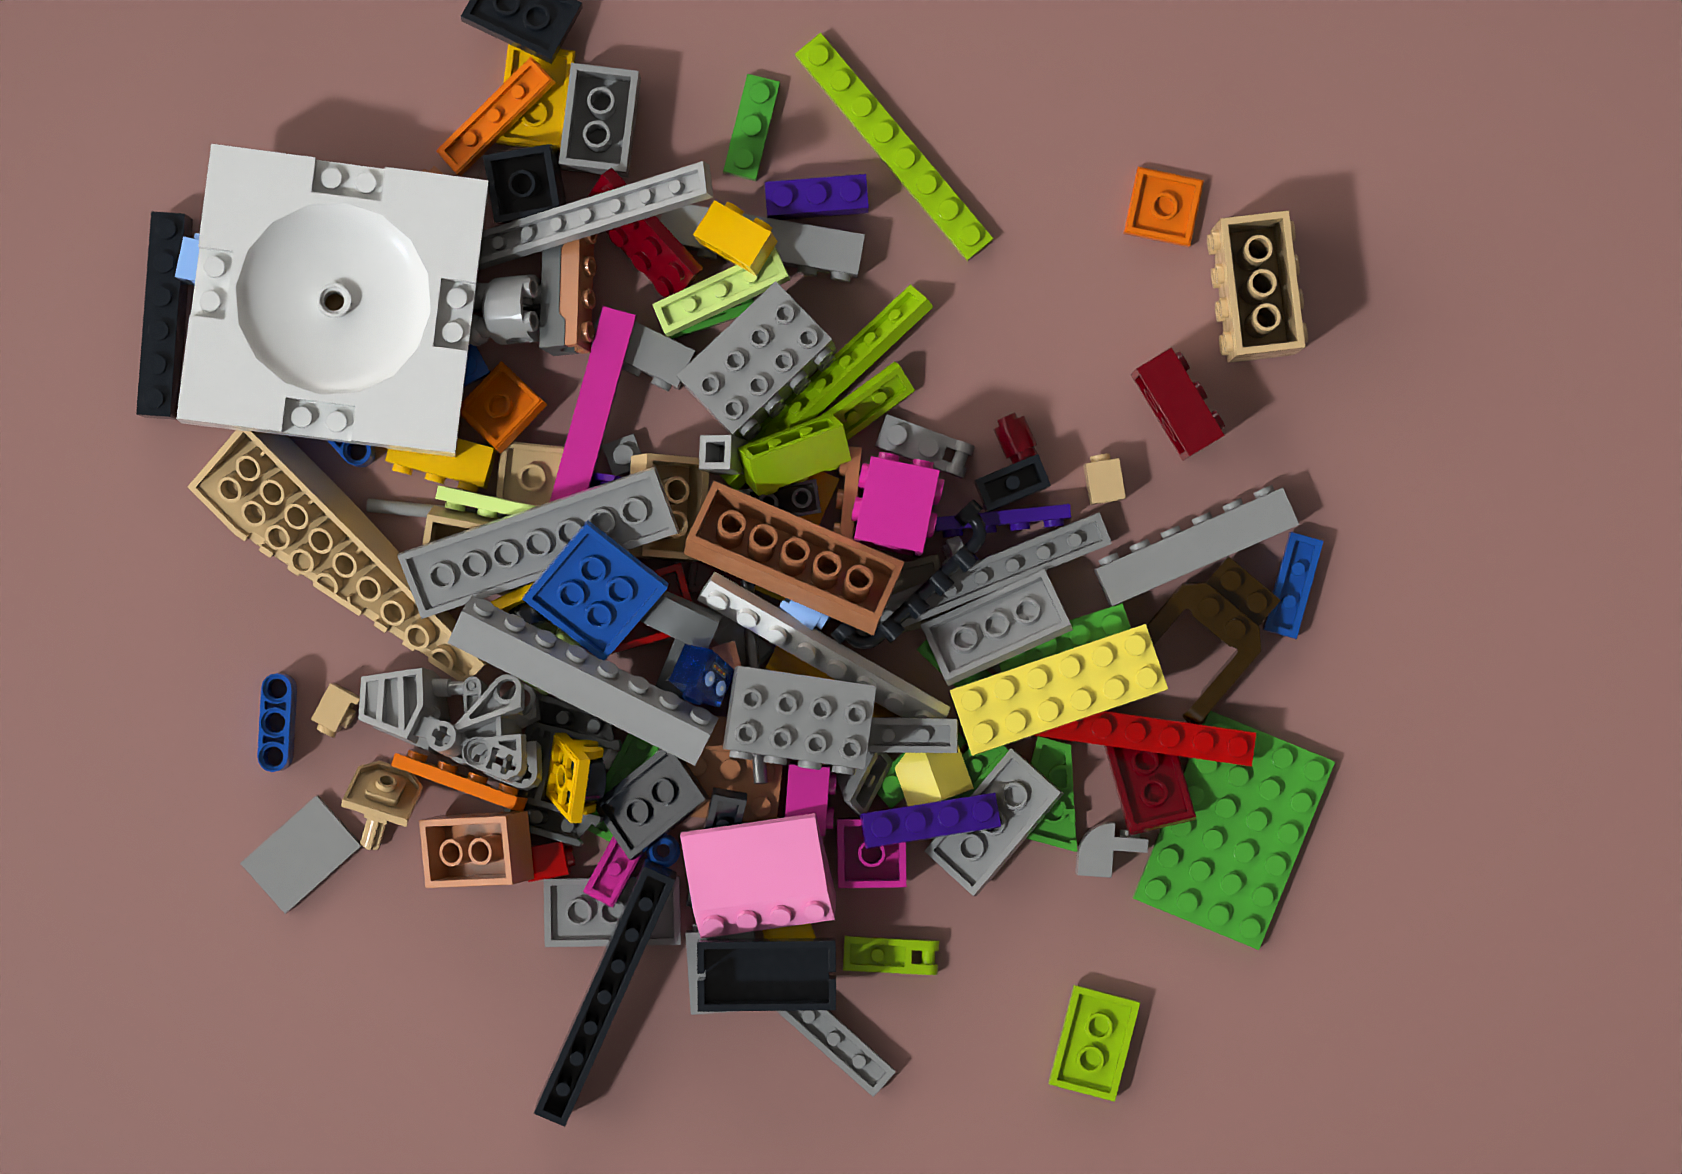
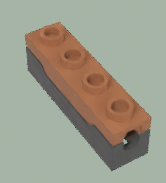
M597 234L542 251L539 348L553 356L591 352V342L595 337V330L592 324V309L596 304L593 291V276H595L597 270L594 258V243L597 241Z

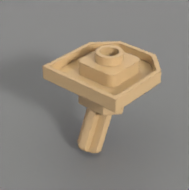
M382 761L358 766L342 799L341 807L363 813L364 818H367L360 841L361 846L365 847V849L378 850L380 848L388 822L407 827L423 789V786L414 774Z

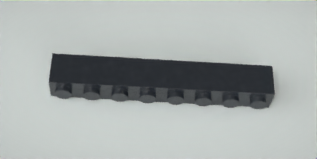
M645 858L539 1095L533 1114L561 1126H566L676 881V871Z

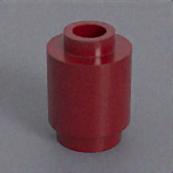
M1014 412L997 420L999 427L993 430L1006 459L1010 458L1012 464L1037 455L1035 449L1037 443L1025 416L1018 418Z

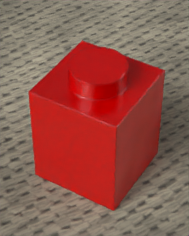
M561 841L531 846L534 879L528 880V882L569 875L571 873L570 866L576 865L573 847L566 846V843Z

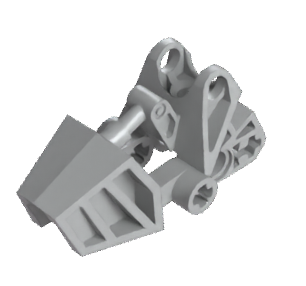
M426 668L361 677L358 720L435 755L440 753L446 757H451L455 762L466 768L480 770L489 777L520 790L528 791L538 787L542 779L541 745L537 741L526 742V734H522L521 731L526 726L540 720L538 694L529 685L522 684L515 676L509 674L501 675L489 687L477 677H468L465 681H452L451 679H442L433 670ZM507 681H513L515 686L501 697L499 691L502 684ZM524 690L528 691L531 696L530 703L526 707L524 704ZM463 695L464 715L455 725L450 724L451 719L447 697ZM496 756L503 759L502 766L495 763ZM512 765L516 767L514 771L511 770ZM528 768V771L532 773V776L530 780L524 779L522 781V778L526 773V769Z

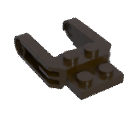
M1229 556L1206 582L1182 583L1146 625L1154 646L1185 609H1189L1198 621L1229 647L1236 648L1232 656L1202 689L1201 695L1186 713L1182 714V717L1192 724H1199L1260 654L1261 639L1259 625L1281 601Z

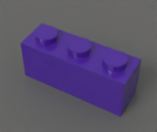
M866 174L764 182L767 218L789 220L866 214L869 212Z

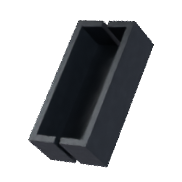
M835 937L698 939L697 974H706V977H699L697 980L698 1012L836 1010V975H829V972H836Z

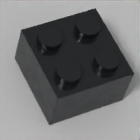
M547 144L483 155L494 223L512 222L566 205L557 145Z

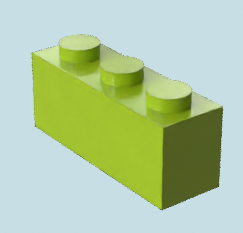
M831 412L738 447L746 483L758 496L775 493L780 487L791 483L804 482L812 475L822 471L835 470L841 464L851 461L844 425Z

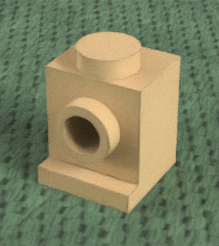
M330 683L311 720L318 723L316 729L335 738L337 732H340L342 727L347 729L353 721L356 711L352 708L354 704L359 705L360 696L336 683Z

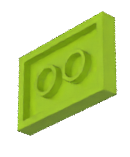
M1074 984L1048 1084L1115 1102L1140 1002Z

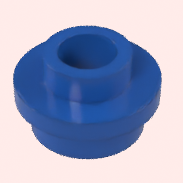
M666 834L646 850V854L650 861L664 867H670L680 856V845L673 836ZM661 844H666L670 849V853L666 857H661L657 853V848Z

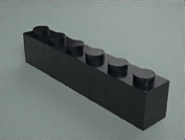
M151 211L136 415L144 418L177 420L188 284L176 278L175 273L183 237L192 238L193 219L183 213Z

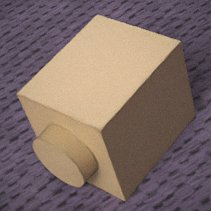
M1110 453L1091 456V463L1083 465L1090 505L1124 500L1126 495L1119 458L1111 459Z

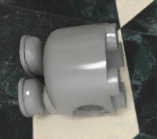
M520 275L494 278L489 283L477 282L473 312L482 310L483 317L473 314L469 342L473 346H481L489 338H492L501 345L540 341L541 280L536 275Z

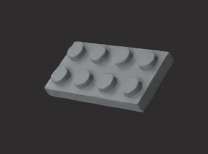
M1045 569L921 624L948 686L1073 630Z
M1013 748L1006 753L971 795L996 793L1001 827L937 837L925 849V852L973 896H978L1064 794Z
M676 876V881L647 945H681L680 876ZM637 877L630 878L614 909L583 892L590 878L544 879L545 947L607 946Z

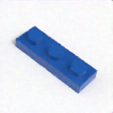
M1289 532L1273 594L1281 601L1266 617L1263 626L1264 631L1297 639L1324 541Z

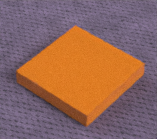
M1137 167L1123 234L1189 248L1204 180Z
M501 361L462 402L461 416L501 454L547 404Z

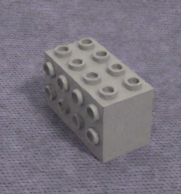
M775 281L676 376L684 387L730 435L749 442L762 430L760 424L769 416L772 419L785 409L787 404L784 401L793 393L796 395L802 393L811 383L809 378L818 369L823 372L835 361L836 357L834 354L837 352V349L831 337Z
M736 666L733 674L723 749L730 750L729 757L752 760V754L754 753L764 755L763 762L786 765L788 758L799 760L798 767L821 770L822 764L833 765L832 772L855 775L856 768L865 769L877 686Z

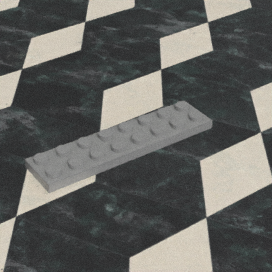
M656 466L400 552L397 556L421 619L465 605L472 595L483 599L536 581L587 520L626 550L677 534L679 528Z

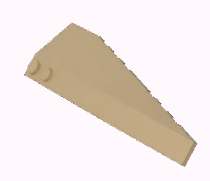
M236 430L188 485V488L237 537L244 541L250 538L260 547V552L270 558L275 556L288 565L287 569L297 576L300 574L313 581L315 588L358 616L365 615L375 622L373 626L384 633L387 631L391 632L403 640L402 645L412 651H420L429 657L428 661L457 681H465L468 677H474L487 663L448 643L457 623L448 610L421 619L397 555L399 552L353 501L287 435Z

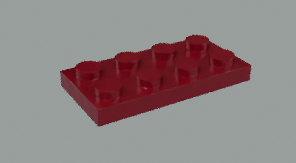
M611 167L601 175L587 198L627 184ZM656 216L606 231L611 241L626 253L632 260L635 268L646 275L654 284L657 292L663 297H669L688 288L703 269Z

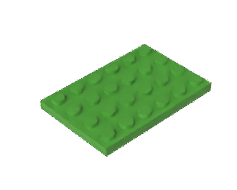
M1210 711L1206 715L1203 725L1256 733L1252 767L1195 758L1188 759L1183 773L1196 819L1160 828L1132 898L1259 950L1335 761Z

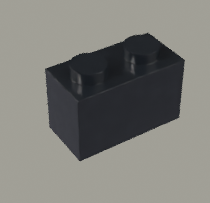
M1039 454L974 480L975 487L986 512H991L1051 486Z

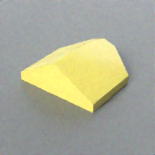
M959 745L958 753H905L895 766V771L908 806L942 801L974 789Z

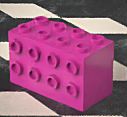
M879 452L878 457L871 456L870 464L862 463L858 487L864 490L863 498L855 497L851 521H856L855 523H857L854 541L871 548L920 558L926 538H931L934 534L938 514L932 513L931 510L932 506L938 505L941 500L945 480L938 478L940 470L933 469V462L913 459L912 464L899 462V455Z

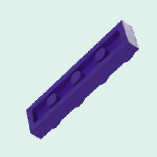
M1070 504L978 514L985 522L988 534L996 533V526L1010 525V531L1031 529L1030 523L1044 522V528L1064 526V519L1071 518ZM956 515L937 517L935 532H943V538L963 536L964 529L973 528L969 523L962 527L954 518Z
M996 793L875 811L860 815L866 849L1001 827Z

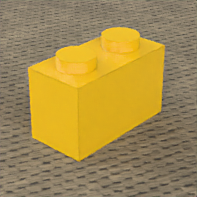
M714 200L695 230L694 237L700 245L757 276L778 242L771 232L773 228L759 218L755 217L754 221H751L742 216L744 211L730 202H726L724 206Z

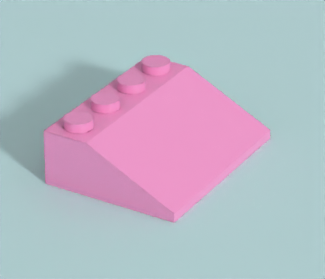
M816 813L681 832L680 838L692 908L701 939L835 920L836 891Z

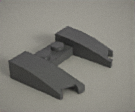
M668 591L661 595L640 620L648 626L675 638L655 687L672 692L684 701L687 700L722 614Z
M537 693L540 720L526 726L525 734L526 742L537 741L541 745L542 779L538 787L528 791L519 789L517 795L528 798L524 811H528L530 833L581 847L584 844L580 839L592 824L598 827L604 817L590 813L583 815L582 823H570L551 801L545 800L553 736L555 733H567L571 738L597 741L599 746L621 751L622 743L621 740L614 739L612 724L559 698ZM528 768L526 769V773L523 776L522 781L524 779L530 780L532 776V773L528 771ZM505 808L504 812L516 811L508 808Z

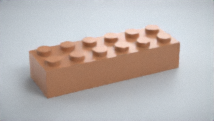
M716 481L713 482L687 536L684 554L871 635L875 634L905 563Z

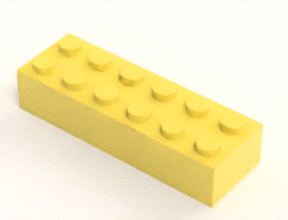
M1144 624L950 690V694L971 756L1164 692L1168 690L1147 626Z

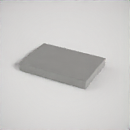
M316 795L240 864L286 914L362 846L326 803Z

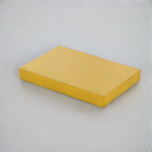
M508 44L504 82L532 56L556 83L496 143L498 145L523 148L552 144L557 145V151L560 152L571 63H575L576 51L560 49L553 63L550 64Z

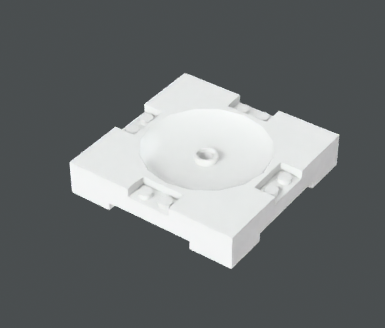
M211 144L198 244L199 255L191 315H189L176 419L183 424L248 432L256 431L455 457L486 212L488 180L391 167L382 169L316 160V157ZM338 294L344 298V304L339 310L332 311L325 306V301L330 295Z

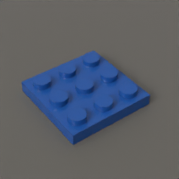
M587 520L528 589L522 600L594 656L604 661L667 590L669 583Z

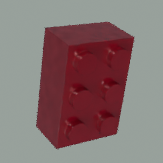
M1171 347L1136 368L1131 376L1180 458L1184 461L1225 436L1222 432L1225 424L1216 410L1210 412L1204 402L1208 397L1198 381L1193 383L1186 372L1190 367L1180 351L1175 354Z

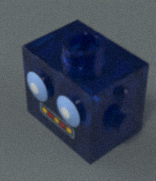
M685 644L669 681L683 692L682 697L685 700L697 705L703 703L720 707L733 678L734 669L712 649Z

